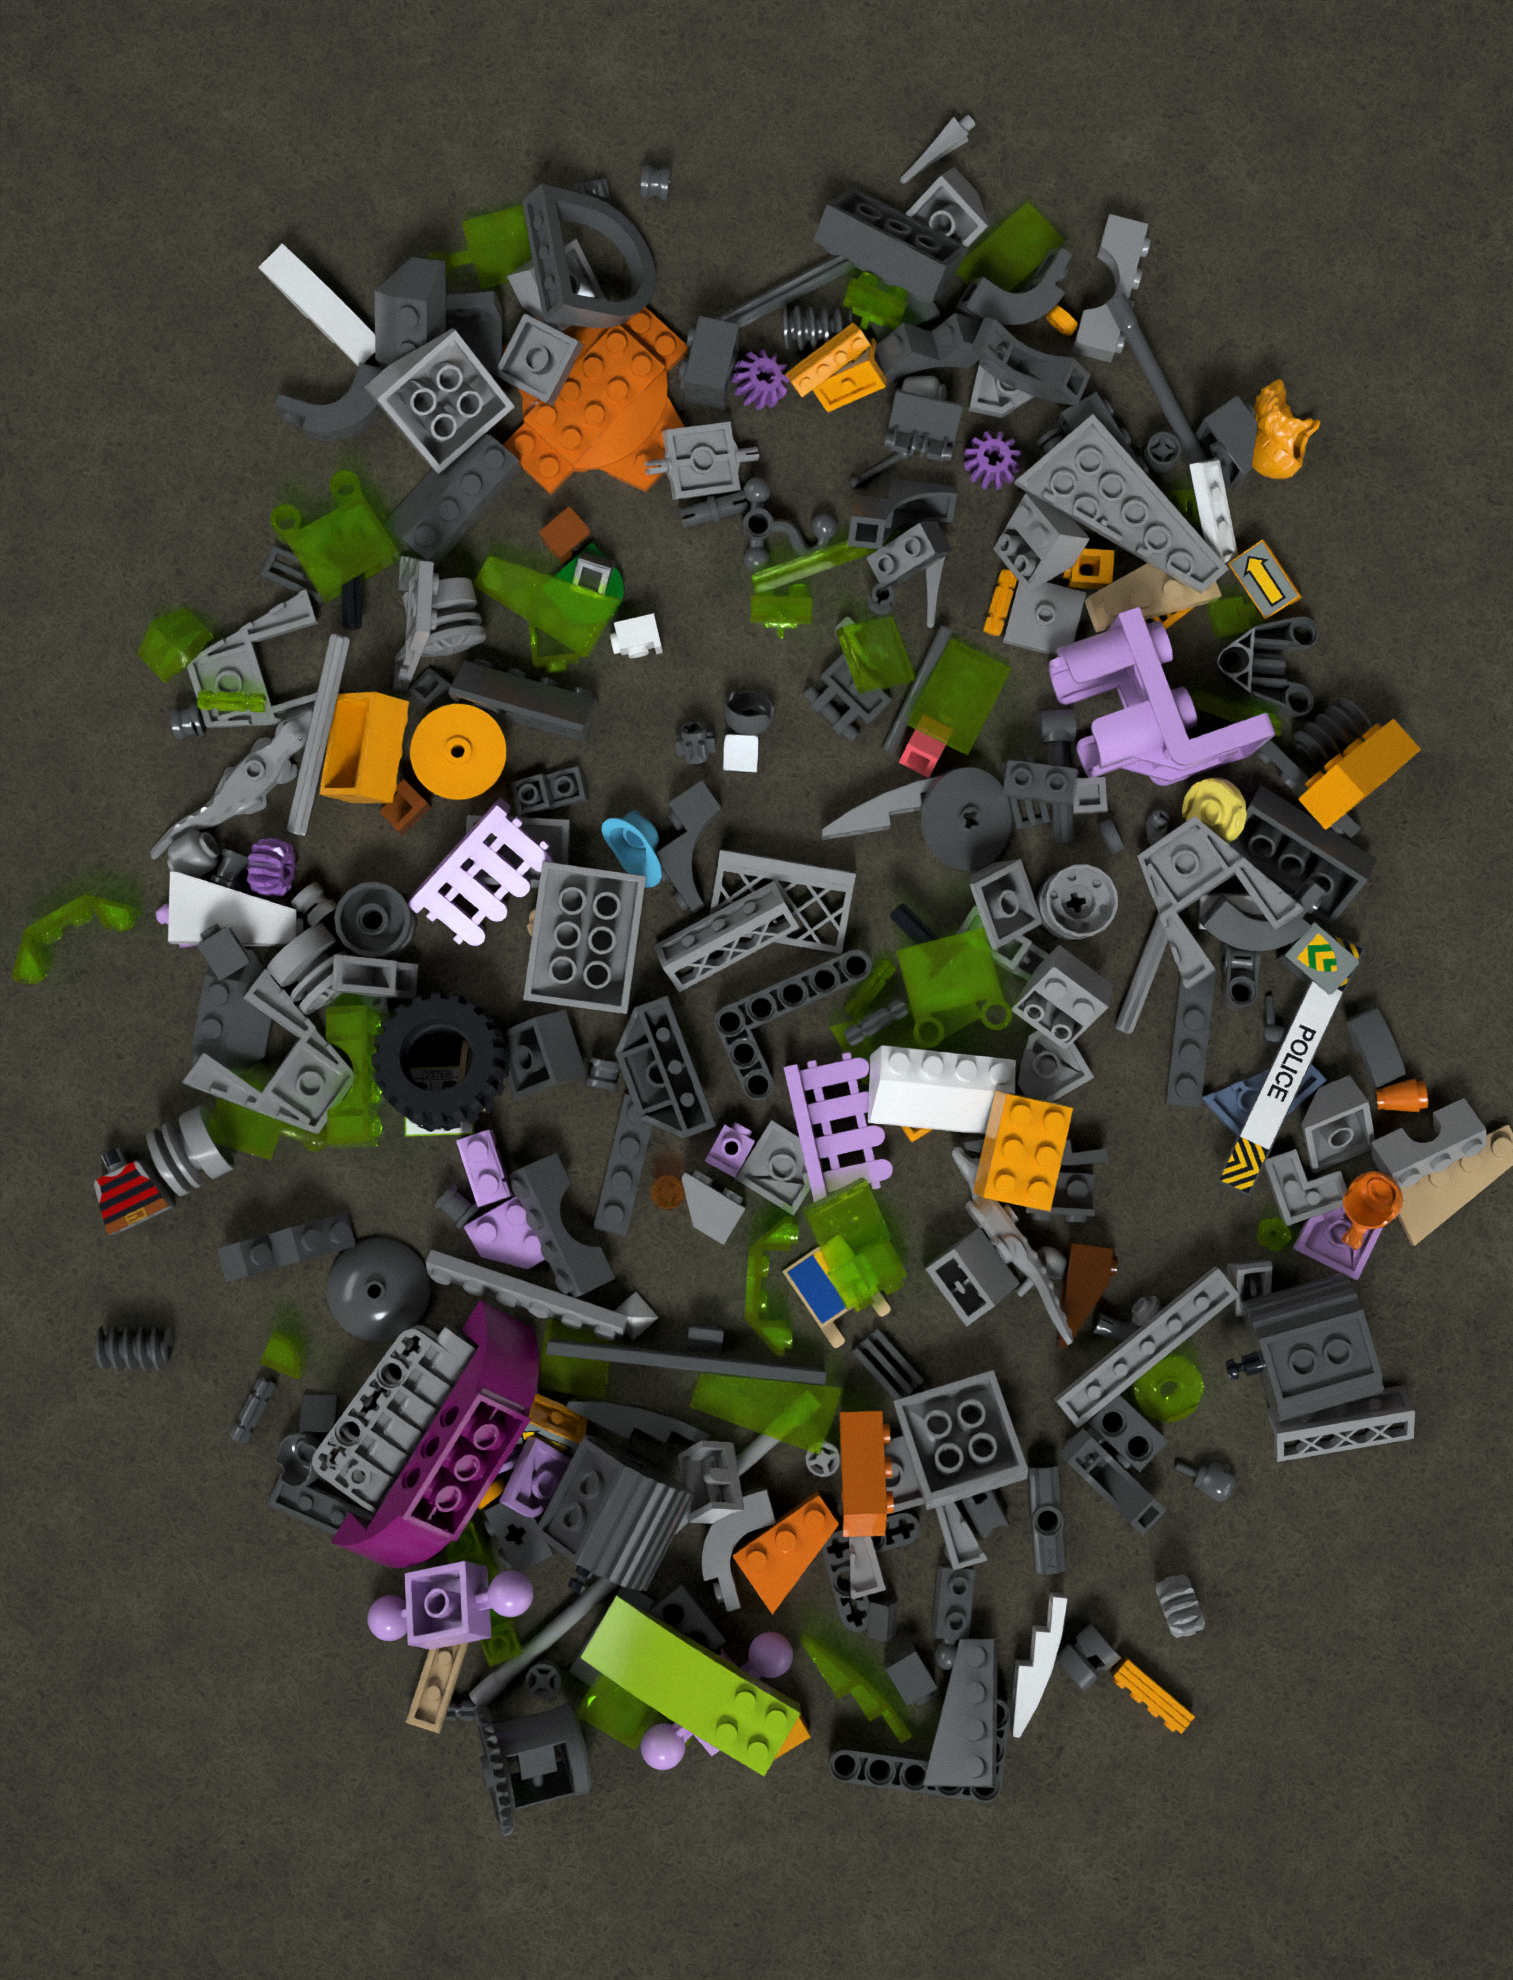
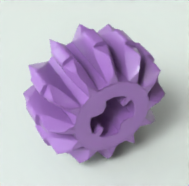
M764 349L759 350L756 355L753 352H748L743 356V360H739L735 364L734 370L737 373L732 376L731 382L739 385L734 395L743 394L745 396L744 406L754 401L757 410H761L765 405L770 408L778 403V399H782L786 395L787 390L784 386L789 383V380L782 372L786 369L787 364L778 365L776 363L777 354H772L767 358Z
M989 431L984 432L983 441L974 437L971 441L973 448L965 450L964 456L969 460L965 462L964 470L974 471L970 477L971 482H976L981 477L983 479V489H987L990 481H993L996 490L1001 489L1002 480L1011 484L1014 480L1013 473L1019 472L1021 464L1016 461L1021 457V451L1011 450L1015 444L1014 438L1006 442L1002 441L1004 436L1002 431L997 433L996 439H992ZM990 455L997 456L995 466L988 464Z
M274 838L260 839L257 844L252 846V854L248 856L249 864L246 867L248 870L247 881L250 883L253 892L270 897L284 896L291 889V882L295 879L294 872L297 868L295 865L296 854L293 852L292 844Z

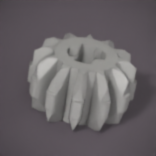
M1184 1574L1176 1577L1173 1575L1165 1578L1164 1581L1158 1582L1155 1590L1171 1634L1176 1638L1181 1636L1187 1637L1196 1634V1631L1204 1629L1205 1621L1189 1578Z

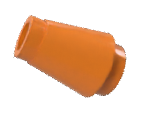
M1416 1078L1382 1087L1381 1089H1375L1378 1110L1420 1112V1109L1428 1108L1425 1081L1416 1082Z

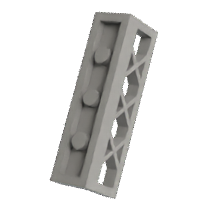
M775 881L657 943L654 945L662 968L678 992H681L800 927L788 908ZM783 914L787 919L786 922L777 927L768 926L770 921ZM745 934H755L751 941L738 943L740 937ZM716 950H725L721 957L715 960L708 959L710 953ZM686 966L694 967L691 973L682 978H679L676 974L678 970Z
M1405 1386L1384 1388L1383 1393L1281 1422L1277 1421L1271 1408H1268V1420L1274 1434L1275 1458L1277 1462L1414 1439L1415 1409ZM1404 1422V1428L1387 1429L1393 1423ZM1359 1429H1370L1363 1435H1353ZM1324 1435H1335L1331 1440L1319 1441ZM1301 1441L1296 1446L1284 1448V1442Z

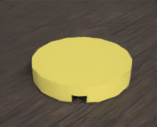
M1222 778L1204 779L1191 786L1184 797L1182 814L1183 818H1186V822L1194 816L1197 817L1227 844L1237 839L1244 829L1247 816L1245 800L1240 790L1230 781Z

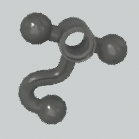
M754 477L747 481L744 487V494L747 500L750 501V511L741 521V532L745 538L750 540V548L747 549L743 558L744 565L749 571L760 573L769 566L770 556L767 550L764 549V539L771 532L787 534L792 548L803 559L815 560L826 554L830 548L831 538L838 529L837 520L833 515L820 513L814 517L811 528L818 541L816 545L810 547L804 542L796 524L786 519H775L764 509V502L768 500L771 493L769 483L761 477ZM758 516L765 521L766 529L764 533L755 534L751 532L748 526V521L751 517Z

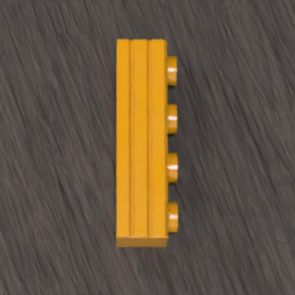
M853 322L785 373V376L797 393L803 397L871 345L861 329Z
M1126 1656L1112 1670L1111 1673L1115 1677L1113 1682L1121 1689L1127 1687L1131 1691L1130 1696L1139 1704L1142 1701L1147 1704V1710L1154 1717L1157 1718L1160 1715L1165 1720L1163 1724L1172 1732L1177 1730L1182 1734L1195 1718L1191 1711Z

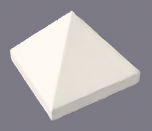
M637 1292L631 1295L614 1311L628 1316L626 1334L632 1340L659 1318Z

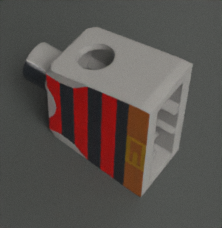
M120 1147L101 1155L109 1174L94 1181V1188L108 1235L118 1234L176 1206L145 1160H136L128 1164Z

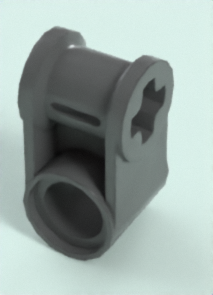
M1223 943L1220 966L1222 973L1221 998L1224 1005L1229 1009L1242 1010L1252 1004L1258 995L1261 951L1243 950ZM1234 985H1240L1246 990L1247 997L1244 1002L1237 1001L1232 996V987Z

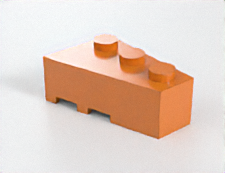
M882 1411L840 1412L843 1537L885 1536L887 1513H893L894 1511L893 1491H886V1478H892L891 1457L884 1456V1445L890 1444V1424L883 1423Z
M819 1490L777 1518L776 1524L763 1528L733 1549L732 1557L772 1615L839 1525L838 1518Z

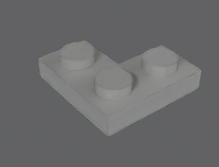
M1296 1149L1266 1159L1263 1168L1284 1226L1343 1207V1197L1347 1188L1341 1171H1335L1307 1181Z

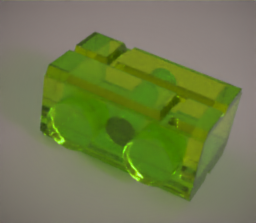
M888 1239L827 1272L846 1309L854 1307L856 1313L874 1304L872 1296L884 1290L888 1296L905 1287L902 1280L908 1277Z

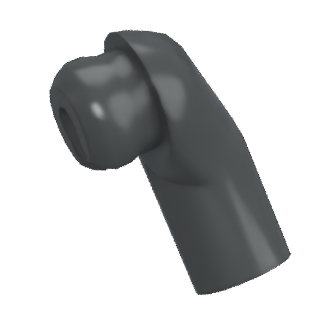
M1157 809L1147 817L1146 836L1150 845H1154L1168 835L1167 822H1169L1170 817L1163 809Z

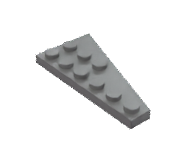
M1094 414L1058 443L1014 483L1016 486L1200 594L1229 570L1225 563Z

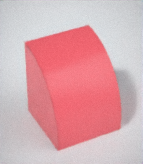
M923 715L899 763L929 778L953 730Z

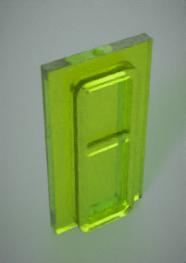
M1027 202L963 260L956 274L967 285H969L973 278L985 277L1000 289L1010 292L1043 262L1050 249L1058 248L1065 240Z
M1190 686L1189 691L1187 690L1195 709L1236 723L1268 713L1276 734L1275 736L1279 737L1281 734L1283 720L1279 715Z

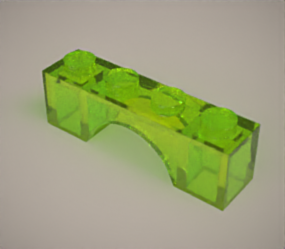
M368 1005L326 1007V1041L334 1047L344 1050L350 1057L354 1068V1080L348 1095L339 1104L327 1110V1144L336 1149L377 1147V1137H381L382 1122L380 1116H377L376 1103L381 1102V1089L376 1085L373 1076L376 1070L371 1065V1055L376 1053L377 1050L373 1042L375 1035L380 1034V1018Z

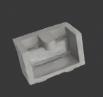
M701 1440L678 1454L682 1484L695 1493L686 1511L688 1522L713 1524L730 1513L744 1511L734 1443Z

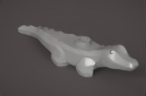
M313 709L306 710L295 717L288 718L279 723L272 740L267 737L258 739L250 753L236 767L226 768L215 791V795L202 808L176 822L152 848L151 858L157 859L172 842L191 830H203L221 824L235 815H250L267 807L266 795L277 784L288 783L297 776L298 766L292 764L289 759L292 754L298 752L306 744Z
M955 1147L952 1151V1157L968 1182L973 1200L965 1203V1209L978 1227L985 1230L990 1237V1243L1005 1264L1012 1262L1032 1281L1039 1291L1048 1314L1067 1345L1073 1343L1072 1329L1068 1327L1066 1314L1059 1306V1299L1055 1295L1052 1281L1047 1276L1046 1268L1041 1264L1037 1253L1027 1243L1026 1237L1015 1226L1019 1219L1008 1204L1002 1207L996 1200L986 1199L973 1193L980 1159H972L965 1154L962 1148Z

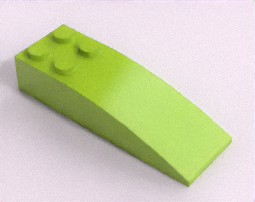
M616 1595L580 1657L670 1720L762 1776L766 1775L801 1714L800 1704L619 1595Z

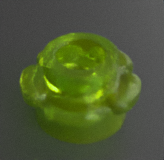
M1266 1218L1258 1225L1259 1233H1257L1256 1237L1262 1247H1268L1270 1251H1279L1283 1249L1285 1244L1289 1243L1291 1231L1281 1218ZM1271 1231L1276 1232L1275 1237H1271Z

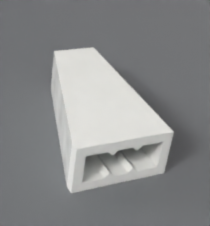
M170 872L168 942L170 944L197 945L198 942L203 940L200 934L217 923L220 928L229 924L242 946L285 947L303 933V918H297V911L295 909L179 872Z

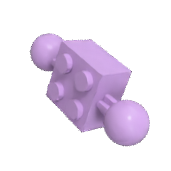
M462 1561L405 1573L406 1601L395 1595H386L377 1599L369 1609L367 1621L371 1632L381 1640L395 1641L407 1633L408 1645L432 1650L491 1638L490 1609L493 1608L495 1612L505 1617L519 1616L530 1607L534 1591L529 1578L515 1570L499 1573L493 1578L488 1587L487 1566Z
M762 1633L752 1641L748 1652L749 1660L739 1668L757 1679L762 1676L766 1678L779 1677L792 1664V1646L788 1639L780 1633ZM722 1647L715 1652L736 1665ZM667 1723L655 1724L644 1733L641 1739L640 1749L642 1757L649 1766L655 1769H671L683 1758L685 1741L693 1733L677 1723L672 1725ZM694 1735L711 1756L719 1751L716 1747Z

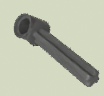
M1074 709L1038 711V738L1040 742L1042 741V744L1048 745L1049 765L1069 768L1068 743L1072 742L1076 737ZM1051 804L1054 842L1056 844L1073 842L1072 806Z

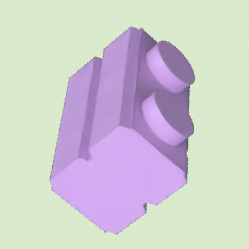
M486 1130L456 1141L477 1207L514 1196L500 1150L496 1147L497 1141L493 1130Z

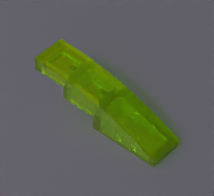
M804 1630L799 1634L800 1642L838 1700L850 1692L869 1722L882 1714L901 1744L913 1736L911 1728L891 1701L864 1672L836 1649Z

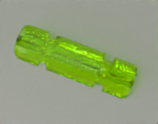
M201 690L198 692L197 704L201 710H214V708H217L218 711L246 712L247 709H250L251 712L263 713L266 709V696L262 693H250V695H247L245 692L218 691L217 694H214L213 691Z
M882 958L874 968L876 971L869 974L856 991V997L854 999L851 998L845 1006V1012L854 1019L861 1017L866 1010L865 1006L871 1004L886 984L884 982L886 978L890 979L896 971V966L888 959Z

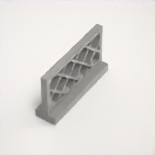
M721 849L709 915L717 912L727 903H734L733 899L747 889H750L751 892L756 891L753 885L761 879H772L777 884L781 894H783L793 908V916L797 914L808 930L798 938H791L785 935L774 942L842 954L856 872ZM724 871L738 873L746 886L730 896L722 885ZM745 875L756 876L757 878L749 882ZM779 881L790 882L791 884L783 888ZM796 884L806 885L814 896L799 908L796 907L786 892ZM813 887L824 888V890L817 894ZM830 890L846 892L843 906L832 914L820 899ZM722 892L726 900L719 904L720 893ZM817 900L828 917L811 928L800 911ZM842 912L839 926L834 917ZM784 917L779 922H777L776 919H773L772 922L774 923V925L772 927H777L778 925L786 922L787 919ZM831 920L838 930L836 945L822 943L814 931ZM747 933L742 937L753 938L755 934ZM811 934L816 942L803 939Z

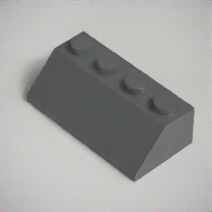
M851 187L827 203L813 240L822 245L827 253L836 256L841 255L852 261L854 267L863 271H871L879 275L884 283L890 286H899L911 292V296L916 300L930 303L934 302L944 293L969 251V247L854 187Z
M485 433L442 472L438 474L432 469L382 526L419 559L434 562L435 568L520 474L522 467L519 459L495 438Z
M475 659L474 663L464 661L450 687L448 694L455 704L471 705L491 716L585 743L588 741L598 707L597 699L593 698V693L578 687H573L572 691L559 688L560 683L547 678H540L539 682L526 679L527 674L516 669L508 668L506 673L494 669V664L480 659Z
M1260 785L1246 803L1247 816L1244 829L1237 839L1229 843V846L1248 860L1286 894H1294L1305 880L1311 877L1326 891L1322 895L1323 901L1312 914L1327 924L1332 925L1369 880L1377 859L1331 829L1325 830L1317 820Z

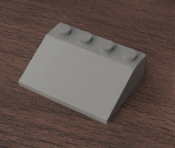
M542 861L523 1000L627 1014L646 876Z

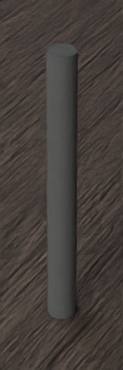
M940 626L882 750L892 755L895 754L953 632L952 630Z

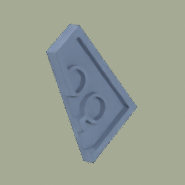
M1312 1064L1287 1116L1326 1082L1324 1076ZM1269 1069L1249 1079L1237 1082L1221 1091L1202 1097V1101L1236 1137H1238Z

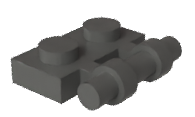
M845 653L820 676V680L828 687L822 694L813 686L809 687L803 694L812 704L810 707L817 714L822 713L834 725L832 729L839 736L843 734L851 743L860 735V732L852 725L857 718L869 726L892 703V699ZM836 696L849 708L844 715L830 703Z

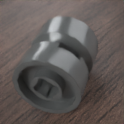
M1091 1623L1076 1635L1077 1643L1075 1645L1071 1643L1066 1644L1056 1655L1057 1661L1084 1691L1099 1679L1098 1672L1100 1670L1108 1671L1121 1659L1119 1654Z

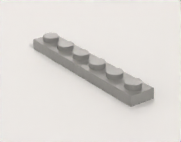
M434 1250L430 1251L426 1260L427 1274L437 1283L443 1285L453 1283L462 1286L466 1292L472 1295L482 1296L485 1294L494 1297L497 1302L504 1306L515 1307L517 1305L528 1309L531 1314L540 1318L553 1317L561 1320L569 1328L581 1329L582 1327L594 1331L596 1336L604 1340L612 1341L617 1339L622 1341L627 1330L628 1316Z
M1214 1266L1054 1398L1055 1402L1073 1425L1079 1428L1239 1296L1238 1292L1221 1270Z

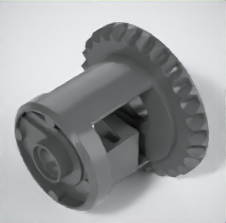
M567 1703L556 1706L551 1710L501 1723H492L488 1707L484 1705L474 1707L475 1723L482 1755L479 1756L485 1788L489 1789L501 1837L512 1833L514 1828L512 1813L515 1810L570 1795L575 1797L589 1793L592 1787L589 1762H591L586 1734L584 1730H581L574 1706ZM559 1744L563 1760L556 1762L554 1746ZM516 1756L520 1772L509 1774L506 1758Z

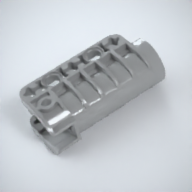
M454 1323L445 1326L440 1334L426 1325H416L403 1331L316 1450L312 1458L314 1470L318 1475L358 1504L376 1514L479 1345ZM415 1335L420 1338L418 1342L420 1348L417 1351H412L409 1355L403 1353L405 1349L407 1351L411 1349L415 1343L413 1337ZM392 1363L397 1364L401 1368V1379L392 1375L390 1371ZM382 1388L388 1390L387 1393L382 1392L376 1401L378 1404L376 1408H372L368 1412L362 1410L364 1406L368 1408L374 1400L373 1394L375 1391L378 1392ZM358 1416L364 1417V1418L367 1420V1422H368V1426H367L366 1423H365L360 1417H358ZM350 1421L359 1426L360 1435H355L351 1431ZM343 1431L347 1438L352 1441H347L346 1439H344L342 1437L341 1432ZM340 1446H342V1447H344V1448H347V1449L345 1450V1452H344L343 1450H341V1451L337 1454V1456L335 1457V1460H334L335 1462H333V1461L331 1460V1459L333 1458V1455H334V1454L332 1453V1451L334 1450V1448L337 1449V1448H339ZM322 1453L326 1455L327 1470L322 1467L324 1464V1460L321 1458Z

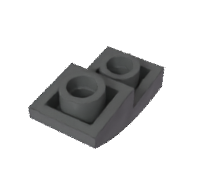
M580 766L548 775L539 774L511 782L518 816L539 813L590 800L583 769Z
M1374 1006L1345 1020L1353 1049L1362 1056L1370 1085L1378 1088L1406 1074L1394 1038L1377 1007Z

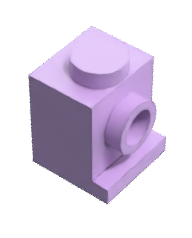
M735 1122L731 1128L724 1125L705 1162L736 1178L755 1143L754 1140L749 1138L752 1131ZM730 1141H734L738 1145V1152L734 1155H729L725 1151V1145Z

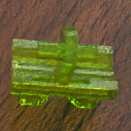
M866 271L858 279L852 277L842 306L852 308L853 314L862 317L860 328L867 330L871 322L882 327L886 325L893 329L898 328L902 323L908 304L906 302L907 290L899 286H891L888 293L877 288L879 282L877 277Z
M759 583L755 595H751L750 623H764V628H777V638H784V628H798V624H811L812 597L808 596L806 585L793 584L789 586L788 596H775V586Z

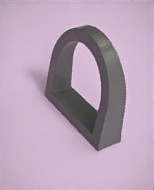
M543 183L522 201L544 322L590 328H611L629 321L648 305L653 297L656 286L653 258L641 234L621 212L596 197ZM559 220L590 226L604 234L618 247L625 257L631 273V291L627 300L611 302L573 293Z

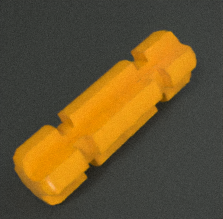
M1002 569L997 582L999 586L995 588L988 612L990 617H987L984 625V632L989 635H1001L1005 623L1003 619H1006L1014 593L1012 589L1016 586L1017 578L1008 569Z

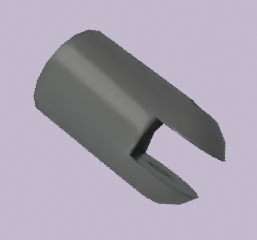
M993 1490L980 1493L976 1497L971 1496L961 1499L981 1538L988 1537L991 1531L998 1526H1008L1010 1524Z

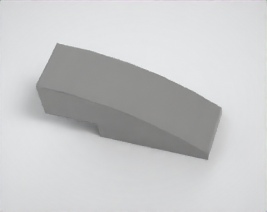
M334 955L332 990L366 996L411 999L416 996L418 964Z

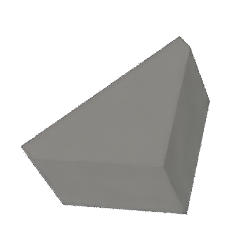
M1258 1259L1227 1263L1230 1283L1239 1294L1233 1300L1235 1317L1242 1316L1240 1302L1271 1294L1273 1267L1271 1261Z

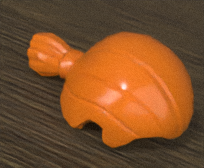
M1380 1171L1363 1173L1352 1181L1343 1197L1344 1211L1352 1221V1224L1341 1240L1354 1250L1362 1246L1363 1235L1367 1232V1229L1386 1226L1397 1217L1402 1209L1403 1194L1401 1188L1389 1174Z

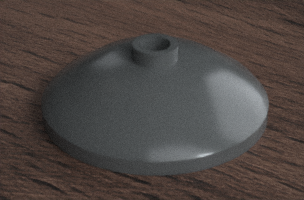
M389 1238L366 1239L356 1243L355 1247L346 1249L334 1263L327 1283L329 1307L337 1322L353 1336L372 1342L396 1339L403 1331L416 1326L428 1308L431 1295L430 1277L427 1274V1269L422 1259L409 1246ZM373 1284H377L381 1288L379 1297H373L370 1294V1287Z

